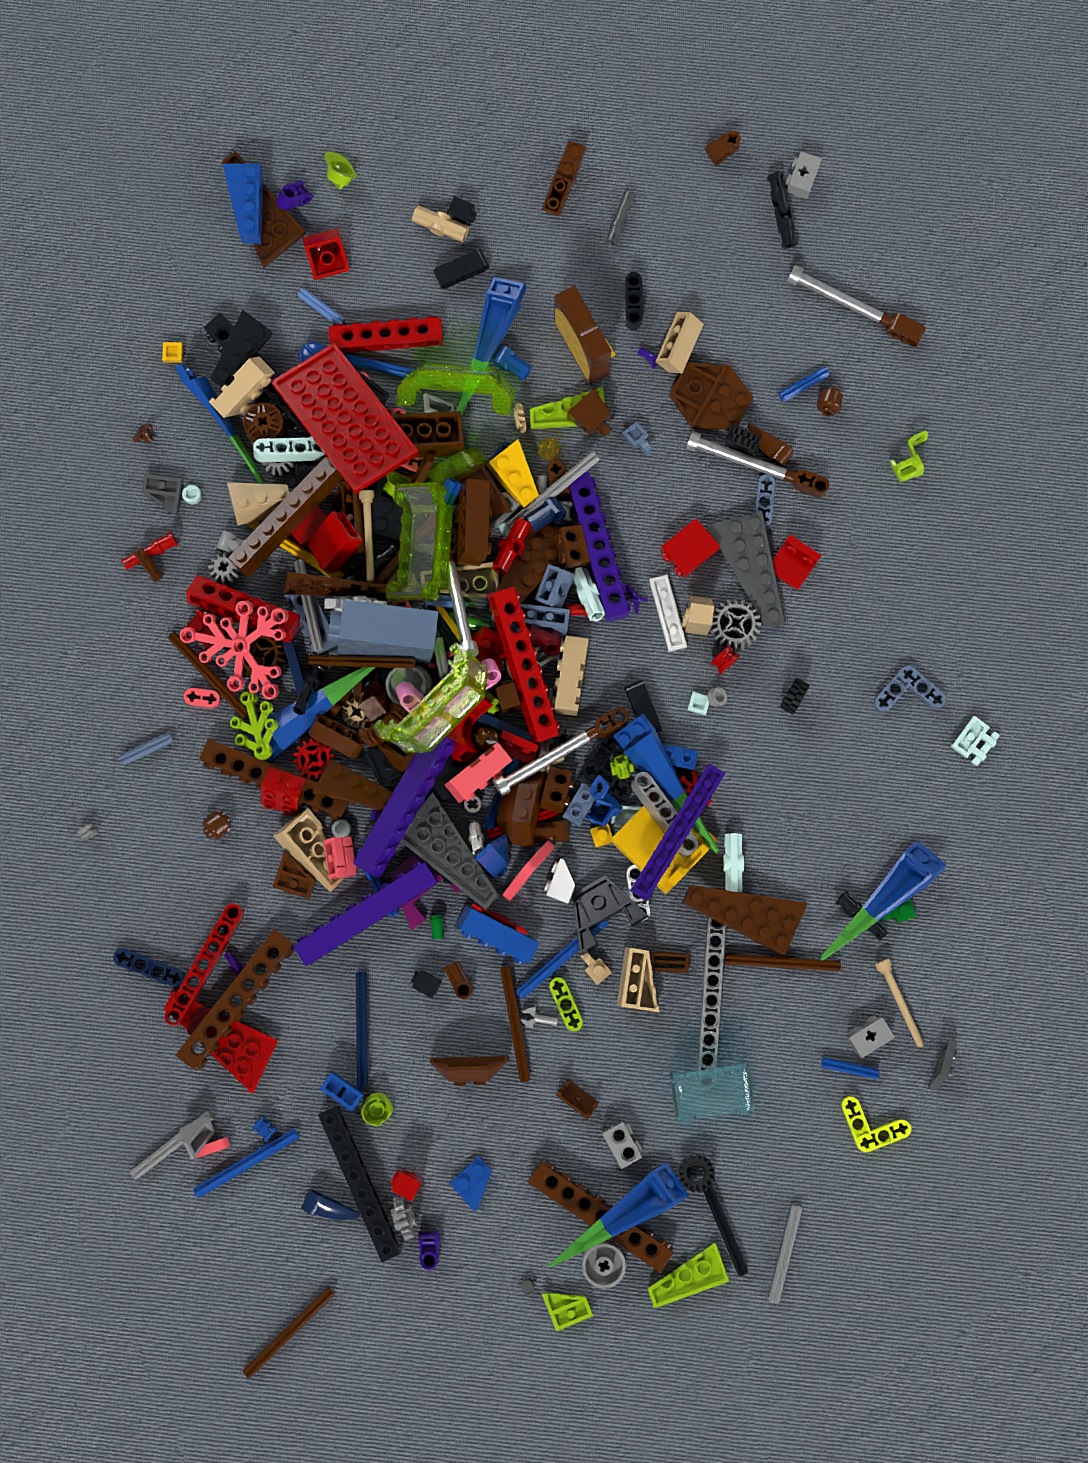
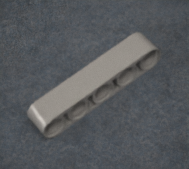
M640 772L631 783L632 790L665 834L676 817L677 811L653 778L646 772ZM638 780H643L646 786L639 785ZM649 795L655 796L657 802L651 801ZM660 811L667 812L668 818L663 817ZM691 831L684 840V842H688L691 845V849L685 848L684 844H682L678 850V853L682 856L691 855L698 846V841Z

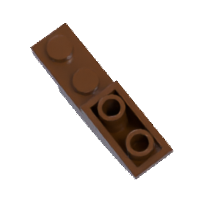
M568 141L542 211L560 216L580 170L586 146Z

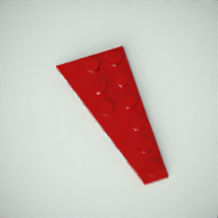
M172 991L164 1007L165 1010L168 1009L177 993L176 991ZM183 995L180 998L181 1005L189 1002V997ZM196 1001L182 1026L191 1035L212 1008ZM178 1012L171 1014L176 1021L179 1020ZM221 1013L220 1020L226 1022L229 1016ZM235 1021L231 1026L233 1028L231 1033L226 1038L223 1036L219 1041L220 1047L214 1054L212 1052L210 1054L253 1095L279 1040L244 1023ZM215 1027L210 1028L207 1032L208 1037H215L217 1029Z

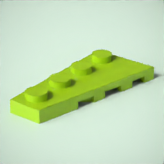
M602 386L597 388L596 392L604 402V390ZM586 391L580 393V395L567 397L558 402H551L531 408V429L576 427L577 425L567 418V412L589 392Z
M716 1243L648 1288L654 1308L729 1282Z

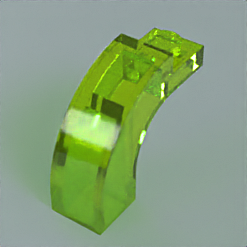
M478 447L466 449L432 468L428 476H426L422 487L437 491L443 487L447 478L455 480L481 463L485 465L487 461Z

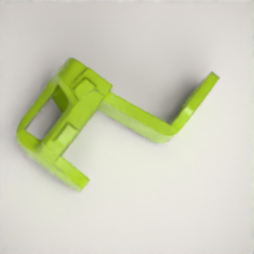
M927 430L914 435L908 440L907 448L911 458L899 464H896L893 459L890 460V467L899 481L904 482L913 477L917 478L923 475V463L918 454L916 455L913 446L927 440Z

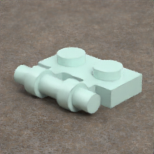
M973 716L951 745V748L965 758H968L972 753L975 757L971 763L978 766L981 761L985 760L990 748H994L997 744L996 740L1000 735L993 731L988 736L986 732L990 727ZM980 740H983L985 743L979 750L976 748V745Z

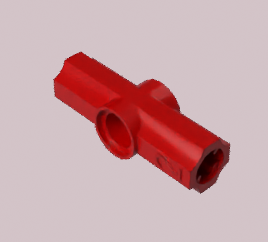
M517 518L508 536L500 540L499 553L491 567L495 572L506 575L515 556L523 553V541L531 527L528 521Z

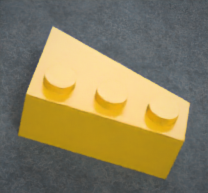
M518 439L486 464L506 492L519 504L520 509H523L539 496Z

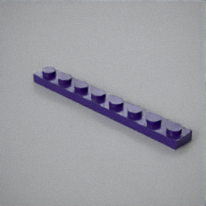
M710 763L707 765L630 889L632 893L645 901L649 899L726 773Z

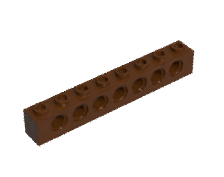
M207 739L199 758L200 761L204 762V767L211 770L214 767L221 769V774L229 777L234 774L243 783L249 784L250 781L256 783V788L261 789L269 767L302 777L211 739ZM225 754L226 761L223 764H219L218 757ZM242 761L244 768L241 771H236V763ZM258 768L261 769V776L254 778L253 771ZM305 778L306 784L300 795L299 805L302 806L305 803L310 805L309 809L320 813V810L327 812V817L337 820L338 817L343 819L350 803L337 798L333 799V804L330 807H325L323 801L329 796L324 794H315L312 800H307V791L314 790L317 782Z
M274 929L175 1056L193 1070L197 1071L198 1068L201 1070L208 1062L206 1058L211 1052L214 1054L220 1047L219 1041L223 1036L226 1038L233 1030L231 1026L234 1022H239L245 1015L244 1009L256 1001L258 998L256 994L259 990H264L270 982L268 980L273 973L276 974L281 969L282 965L280 963L284 958L288 959L294 952L293 942ZM272 949L279 950L277 958L272 959L269 957V952ZM259 965L267 966L264 974L257 973ZM248 980L254 981V987L251 990H246L244 987ZM235 996L242 997V1002L238 1006L232 1004ZM229 1012V1019L226 1022H222L220 1020L221 1013ZM215 1027L217 1029L216 1036L209 1038L207 1035L208 1030ZM203 1043L205 1046L204 1051L197 1054L195 1052L196 1045Z
M547 1160L545 1163L540 1161L528 1180L530 1185L591 1226L599 1220L596 1217L598 1210L608 1212L611 1209L604 1204L605 1199L597 1194L595 1196L589 1194V1189L581 1183L576 1185L571 1181L573 1179L565 1172H562V1174L555 1171L556 1166ZM549 1176L557 1178L558 1182L555 1186H549L546 1183V1179ZM566 1187H570L574 1190V1194L571 1197H565L563 1190ZM584 1198L591 1202L590 1206L586 1209L581 1208L579 1205L580 1200ZM637 1225L610 1238L660 1273L674 1253L670 1243L664 1239L661 1241L654 1238L655 1233L648 1228L643 1230ZM631 1233H639L640 1239L637 1242H631L629 1240ZM652 1243L657 1246L654 1253L646 1252L648 1244Z

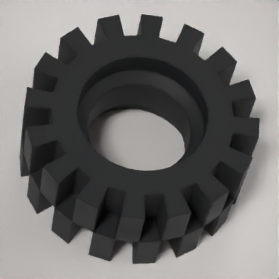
M734 426L729 428L724 443L730 449L752 456L756 454L761 438L752 431L749 432L747 429L744 430L741 427Z
M796 677L779 708L793 715L810 685Z
M689 1155L690 1158H684V1162L679 1165V1179L683 1186L693 1193L695 1191L698 1193H702L703 1190L707 1191L709 1186L712 1187V1182H715L714 1176L716 1173L710 1160L703 1155ZM696 1166L704 1169V1177L699 1181H694L690 1178V1170Z

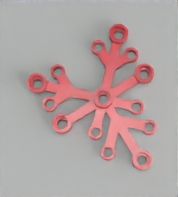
M247 600L241 601L236 605V612L240 616L239 633L233 627L234 622L232 618L226 617L220 621L221 627L227 631L231 639H226L216 624V616L211 613L203 617V622L210 628L214 636L198 633L192 627L181 630L180 639L184 643L197 640L214 644L207 651L199 654V660L202 663L210 662L212 656L222 648H231L225 654L219 655L216 658L217 665L223 667L228 665L229 660L236 655L234 676L230 677L227 681V686L231 691L242 690L245 685L242 678L245 658L252 668L251 682L248 686L249 690L252 693H256L262 689V694L266 699H273L279 695V687L271 683L266 675H269L271 678L279 677L281 675V668L279 666L267 667L259 665L250 652V644L261 635L273 637L275 640L284 639L286 637L284 629L271 628L288 620L286 609L277 608L271 613L268 606L259 607L257 610V629L248 636L249 615L253 612V605ZM245 605H247L248 611L245 610ZM263 608L266 610L265 615L262 613ZM280 612L283 614V619L279 616ZM271 613V618L268 621H266L267 617ZM225 620L229 622V626L225 625ZM278 631L281 632V637H278ZM241 642H242L243 645H244V648H243V649L240 647V643H241ZM221 657L225 660L224 664L221 662ZM273 669L277 671L276 675L273 674ZM253 684L257 685V690L253 688Z

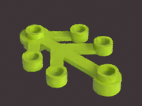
M245 691L241 694L240 700L243 705H246L251 725L243 722L238 717H233L230 725L232 728L242 729L254 735L256 743L248 740V737L242 734H238L235 737V743L238 746H246L254 750V755L257 759L265 760L272 754V747L269 743L274 731L278 728L276 720L268 719L269 714L273 711V704L267 701L261 703L260 710L262 713L258 720L254 707L258 701V696L251 691ZM264 726H265V728L267 729V731H266V733H265V735H264V737H263L262 731H263Z

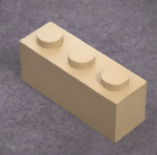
M677 312L656 362L668 373L682 374L703 327V323L691 312Z

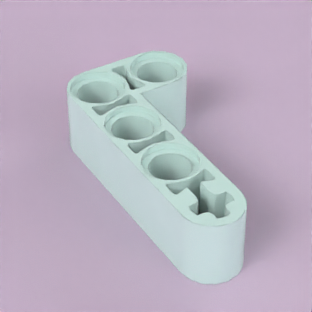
M311 436L310 438L258 439L253 445L254 458L259 462L321 461L326 457L322 451L315 450L319 446ZM299 447H302V448H304L305 450L302 451V452H299V451H297L296 449L299 448ZM284 448L286 451L279 452L277 449Z

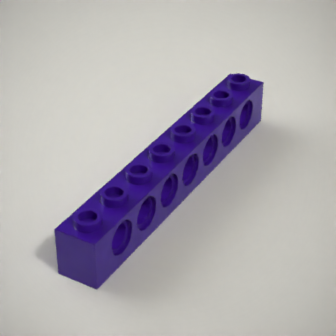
M588 471L569 485L578 524L583 527L590 557L589 563L600 596V602L605 611L604 617L606 623L628 618L631 605L629 599L625 600L624 593H626V587L624 582H620L619 575H621L619 564L615 565L614 558H616L614 546L610 547V531L605 529L606 517L604 511L600 512V496L595 494L594 491L596 482L594 477H590ZM586 491L589 493V496L582 497L580 493ZM593 509L594 513L587 514L585 513V510ZM597 526L599 530L592 532L590 527ZM601 543L604 545V548L596 549L594 546ZM601 561H607L609 563V566L602 567L599 563ZM610 578L614 580V583L607 585L604 581ZM612 596H617L620 600L616 603H613L609 600V598Z

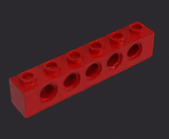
M428 316L426 319L413 317L404 321L399 319H391L389 322L371 321L368 324L354 322L352 325L334 324L332 327H328L330 345L335 343L341 352L344 353L443 345L441 318L436 316ZM425 328L428 331L425 334H420L419 330ZM403 330L409 331L405 336L400 335V332ZM386 331L391 333L388 337L381 336ZM366 333L372 334L368 339L363 338V335ZM346 335H353L351 340L344 339Z
M199 575L195 577L186 590L187 603L224 618L230 617L239 624L240 616L236 612L237 603L245 600L251 602L253 612L249 615L248 627L255 630L258 624L257 610L259 607L268 606L271 613L274 609L280 608L275 604L264 602L260 598H254L242 591L231 589L224 584L216 583L209 578ZM245 605L244 608L248 611V607ZM263 608L262 613L265 615L266 610ZM287 611L288 620L286 622L276 624L271 628L284 629L286 637L282 641L287 643L291 642L300 628V615L293 611ZM280 612L279 616L283 619V614ZM271 613L267 617L266 621H268L271 618ZM280 631L277 632L278 637H281Z

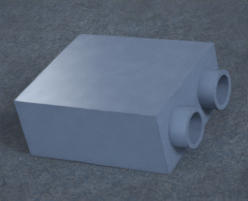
M343 600L342 611L331 610L328 642L338 643L337 655L413 657L416 660L415 664L429 666L435 647L438 611Z

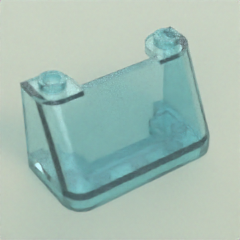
M746 1061L738 1062L734 1066L729 1064L721 1067L685 1071V1073H668L675 1118L677 1122L681 1121V1125L691 1124L694 1119L739 1113V1116L749 1115L751 1110H754L749 1063Z

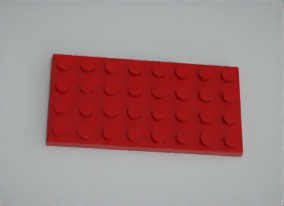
M335 343L271 381L272 386L354 494H357L419 454L415 445Z

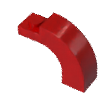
M481 694L474 698L471 703H467L453 713L447 725L446 737L456 742L451 755L453 759L463 764L478 753L471 739V730L475 721L493 706L491 700Z

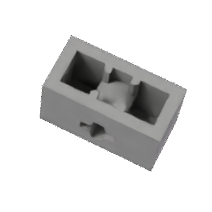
M801 151L799 158L795 157L791 167L794 169L793 174L789 173L785 183L788 185L787 192L808 199L822 159Z
M873 1016L865 1021L866 1025L862 1028L857 1026L849 1031L850 1035L846 1038L859 1058L865 1057L895 1038L883 1017L877 1018ZM867 1031L874 1033L871 1036L872 1040L865 1038L868 1035Z

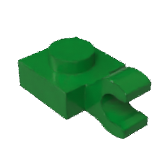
M908 899L884 916L881 921L895 918L896 923L915 918L916 914L911 899Z

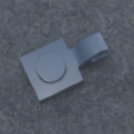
M635 422L622 432V435L633 448L639 446L646 457L652 453L653 448L646 441L649 435L638 422Z

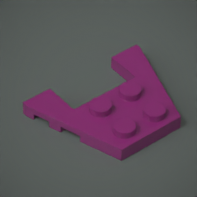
M416 853L412 854L389 874L392 883L396 881L394 877L402 872L407 874L412 870L411 866L419 861L422 863L426 861ZM429 865L440 882L442 880L441 873ZM451 885L457 893L461 890L456 885ZM431 888L402 906L412 931L426 920L414 906V903Z

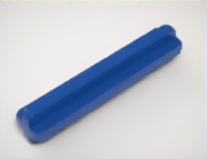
M824 366L780 391V399L785 402L825 379L830 374L829 370Z
M823 1057L821 1060L822 1068L872 1079H878L879 1069L826 1057Z

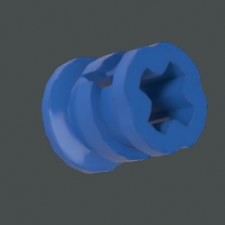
M264 1115L251 1130L258 1131V1135H262L264 1141L267 1142L278 1128L273 1127L270 1121L267 1122Z

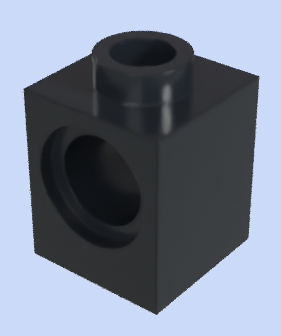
M455 196L447 210V215L452 220L469 226L470 222L473 223L477 215L474 204Z
M420 970L419 973L415 972L411 982L413 983L412 988L430 998H434L442 980Z

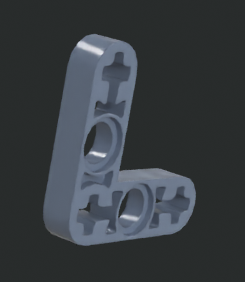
M905 666L875 698L873 705L877 711L886 712L907 688L933 709H940L944 706L946 696L915 668ZM903 671H910V676L913 679H916V677H918L919 680H917L912 686L910 683H912L913 680L910 678L905 679V674ZM920 682L927 685V691L924 693L919 692L917 689V685ZM892 684L899 685V694H893L890 691ZM931 689L934 691L933 693H931V695L934 697L939 696V701L941 702V704H934V698L931 696H929L928 698L925 697L928 693H930ZM887 695H888L889 697H891V698H889V699L887 700V702L885 703V704L887 705V707H885V706L880 707V706H879V704H880V701H878L879 699H880V700H883V699H885V697H886Z

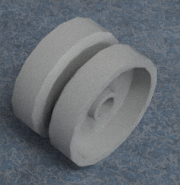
M415 664L414 668H394L386 679L385 689L388 697L393 703H399L400 706L402 705L397 696L396 687L402 682L411 683L426 699L429 698L432 692L433 682L431 675L424 667Z
M606 1240L583 1252L582 1269L587 1281L593 1286L602 1289L613 1287L621 1281L625 1274L626 1263L624 1254L618 1245ZM604 1260H606L607 1265L601 1266L600 1262L603 1263Z

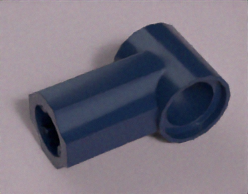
M551 497L543 503L542 508L527 516L526 519L531 524V528L536 532L552 521H561L567 512L556 497Z

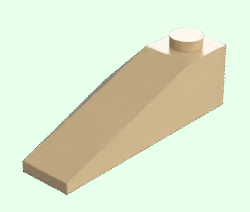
M307 808L286 823L273 836L286 852L331 892L344 878L329 879L324 848L326 838L322 831L323 827L321 822Z

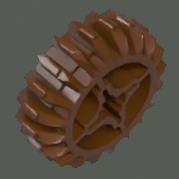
M261 635L250 644V646L253 645L251 654L260 665L267 667L279 666L282 670L283 668L279 663L286 662L285 659L281 658L286 656L285 651H281L284 649L283 644H279L281 640H274L273 637ZM258 641L269 642L274 647L261 648ZM241 642L240 645H241V648L243 649V648H244V645H243V643ZM258 649L264 654L262 655V661L256 657L259 652ZM275 653L273 662L268 666V658ZM244 658L242 673L245 672V676L248 678L252 674V668L247 665L248 662ZM273 669V674H274V675L277 674V672L275 671V669Z
M390 702L386 715L373 723L368 718L365 719L359 728L360 738L368 746H376L386 742L405 725L407 721L406 710L399 703Z

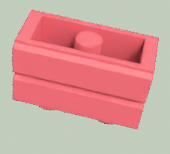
M351 836L334 837L325 840L324 848L329 879L349 878L357 875L358 866L353 864L355 860V845L352 842Z

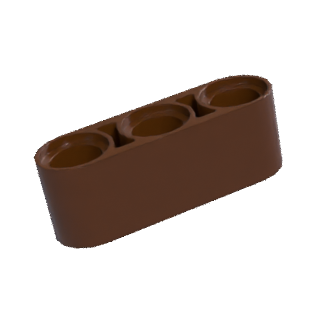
M324 715L316 716L308 732L313 739L350 758H357L366 744L360 738L359 733Z

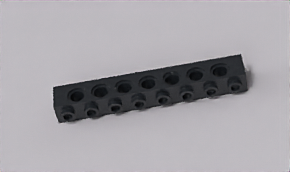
M219 313L204 326V329L206 331L205 337L212 344L215 342L219 346L217 349L222 354L234 326ZM222 335H229L226 340H220ZM259 353L256 354L255 357H260L275 372L270 378L271 381L280 376ZM270 382L261 390V396L265 394L269 398L267 402L282 412L283 419L287 423L290 421L294 425L292 428L299 436L303 434L308 438L310 434L300 421L295 419L296 416L288 406H283L284 400L278 392H270L273 388Z
M339 1105L319 1113V1119L381 1262L400 1255L402 1252Z

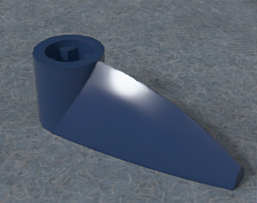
M309 1189L301 1206L302 1210L311 1215L334 1220L357 1219L360 1216L359 1212L313 1189Z

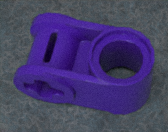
M299 180L283 186L276 199V204L282 210H289L306 205L313 199V195L304 187V182Z
M439 1230L429 1233L419 1231L421 1266L425 1270H433L439 1263ZM432 1255L435 1258V1264L427 1265L424 1260L425 1256Z

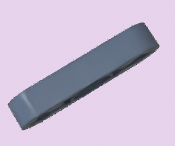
M764 474L759 478L755 504V514L769 510V512H765V520H768L765 522L766 529L772 521L775 479L769 474ZM765 479L768 480V483H771L767 488V493L764 492L765 485L761 484ZM760 498H768L770 500L769 506H761L759 503Z

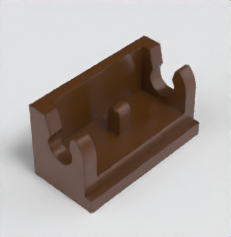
M569 1079L565 1081L556 1094L558 1098L586 1119H589L599 1103Z

